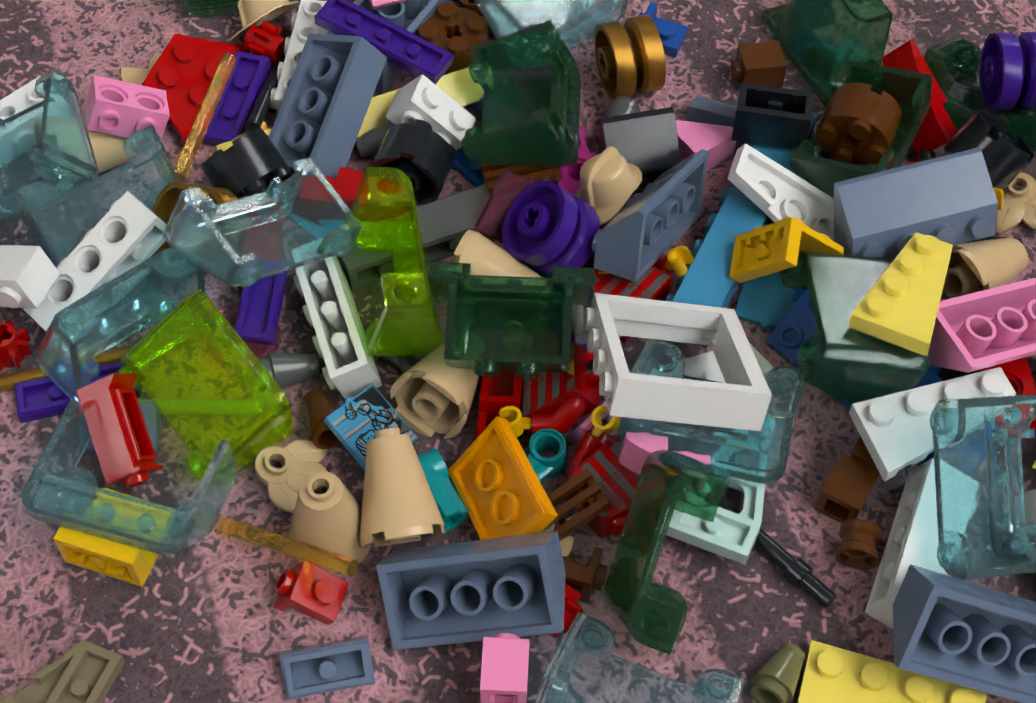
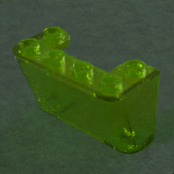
M366 167L348 218L350 234L353 242L365 251L391 252L394 273H382L381 275L385 308L381 317L373 320L366 331L368 356L427 355L443 343V334L426 234L410 178L399 169L391 167ZM396 286L399 299L396 298L393 292V288Z

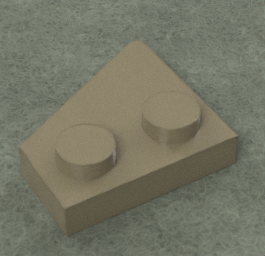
M82 640L65 652L61 660L47 665L36 673L35 677L37 680L14 696L10 692L2 698L0 703H102L123 668L125 660L120 654Z

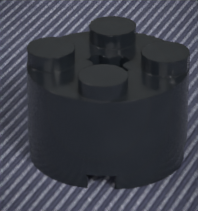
M977 109L944 147L948 155L979 148L983 153L993 187L1002 190L1007 188L1035 156L1033 149L1021 136L1016 139L1009 132L1011 128L1006 123L983 109L980 111Z
M419 119L413 120L411 124L394 125L387 130L371 168H373L372 175L412 185V198H415L413 204L426 205L438 199L453 164L456 150L443 137L432 131V126L428 122Z
M262 128L250 131L233 140V146L224 152L222 149H219L201 165V169L211 186L229 189L238 198L241 208L243 203L249 202L247 200L249 197L253 196L255 201L262 199L274 190L271 183L277 184L292 174L283 157Z

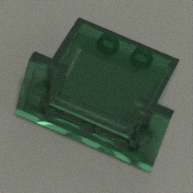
M791 0L790 3L762 11L761 20L774 39L780 42L785 54L825 107H827L829 99L833 96L835 90L844 84L864 83L870 85L876 80L886 78L885 72L881 68V57L884 56L893 13L882 0Z
M429 262L428 278L436 300H448L444 361L447 366L474 370V374L488 377L498 376L499 371H516V376L538 378L541 376V372L560 373L570 370L573 305L591 306L594 295L595 268L553 267V278L473 275L470 263Z

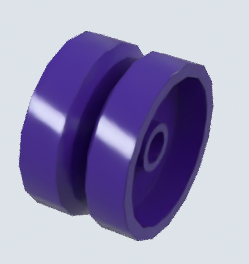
M1013 32L990 33L985 39L980 59L979 82L982 100L988 110H1011L1015 105L1020 110L1036 109V32H1021L1018 38Z
M538 181L527 186L516 196L507 210L502 225V242L506 252L526 265H531L537 271L550 278L562 279L575 274L591 257L593 253L592 242L595 234L600 230V219L596 209L587 202L572 195L552 181Z

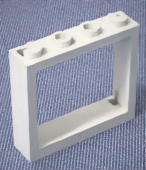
M594 293L591 308L586 307L583 312L585 320L582 330L588 334L587 350L589 353H593L594 375H599V396H604L609 416L761 431L772 394L735 309ZM618 335L709 345L712 347L725 383L630 373Z

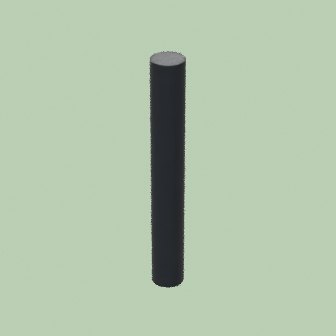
M278 64L271 65L245 125L248 132L261 128L270 106L271 90L278 86Z

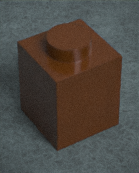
M779 41L738 44L736 59L731 60V76L733 80H738L739 86L740 82L783 87L787 64Z
M842 453L820 492L814 510L840 523L850 519H858L880 475L879 471Z

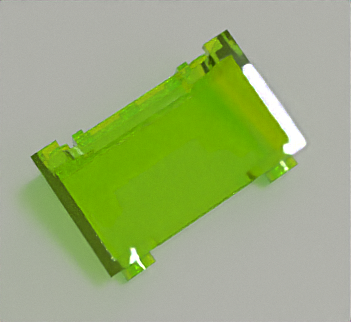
M201 289L185 297L120 359L122 368L117 370L118 373L137 374L132 389L137 388L140 393L146 392L185 443L190 456L185 459V463L190 472L197 480L204 478L211 488L255 461L257 455L263 449L278 446L294 435L291 406L284 392Z

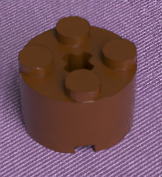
M444 2L419 27V37L454 54L453 63L444 75L484 62L487 66L488 28L485 17L470 9L458 7L455 3Z
M848 83L835 90L833 96L829 99L815 136L825 152L832 156L831 160L836 166L850 168L852 165L872 166L885 162L902 116L899 104L890 94L883 91L879 95L870 91L871 85L864 83Z

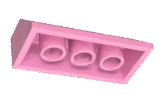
M1036 278L940 301L928 356H923L928 365L969 373L1035 355Z

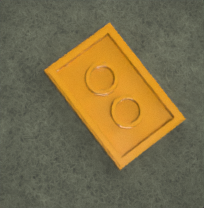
M496 416L448 469L449 476L461 501L468 510V515L480 540L541 533L558 516L508 420Z

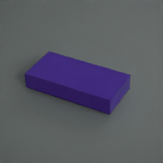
M248 262L233 334L235 340L274 346L288 276L286 267Z

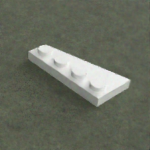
M745 143L737 149L727 178L774 222H778L786 217L798 218L808 227L828 235L834 241V198ZM842 257L819 263L840 282L847 279L850 275L851 269Z
M997 367L853 403L849 415L885 482L896 476L899 470L909 464L913 466L921 462L934 450L958 441L961 435L968 431H976L1015 409L1020 399L1002 368Z

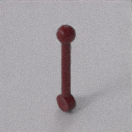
M627 429L623 434L611 435L603 431L598 439L605 447L610 449L615 443L623 442L626 432H636L632 429Z

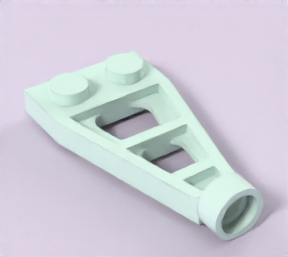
M766 413L761 431L736 429L710 459L711 470L702 493L686 491L688 494L687 501L681 506H675L666 525L665 535L746 565L762 523L769 441L776 428V422L773 417ZM734 453L755 460L751 477L725 468ZM717 484L737 489L744 494L743 510L737 514L705 502L706 496Z

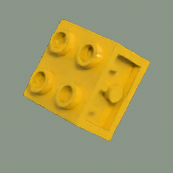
M786 217L778 222L763 227H756L752 231L735 236L729 278L743 283L782 270L791 272L841 257L844 253V247L832 241L828 235L808 227L802 220Z
M102 488L82 525L75 529L61 524L53 540L65 562L143 587L178 519V514L174 509L115 490Z

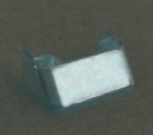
M71 399L22 490L21 499L26 511L32 518L38 521L156 554L174 555L204 539L212 532L235 482L237 472L229 441L221 439L194 499L182 503L176 509L98 488V483L93 473L76 467L91 439V435L79 401Z

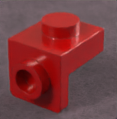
M304 560L290 570L285 569L279 577L275 586V593L279 595L274 608L283 611L291 606L329 625L335 622L349 582Z

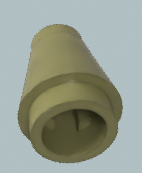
M792 643L782 644L780 649L753 676L751 695L757 703H792L803 662L806 658L801 648Z

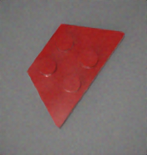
M174 34L143 81V86L166 90L170 113L167 124L171 123L180 135L181 140L179 143L184 149L190 148L212 112L236 51L248 53L249 50L244 48V46Z

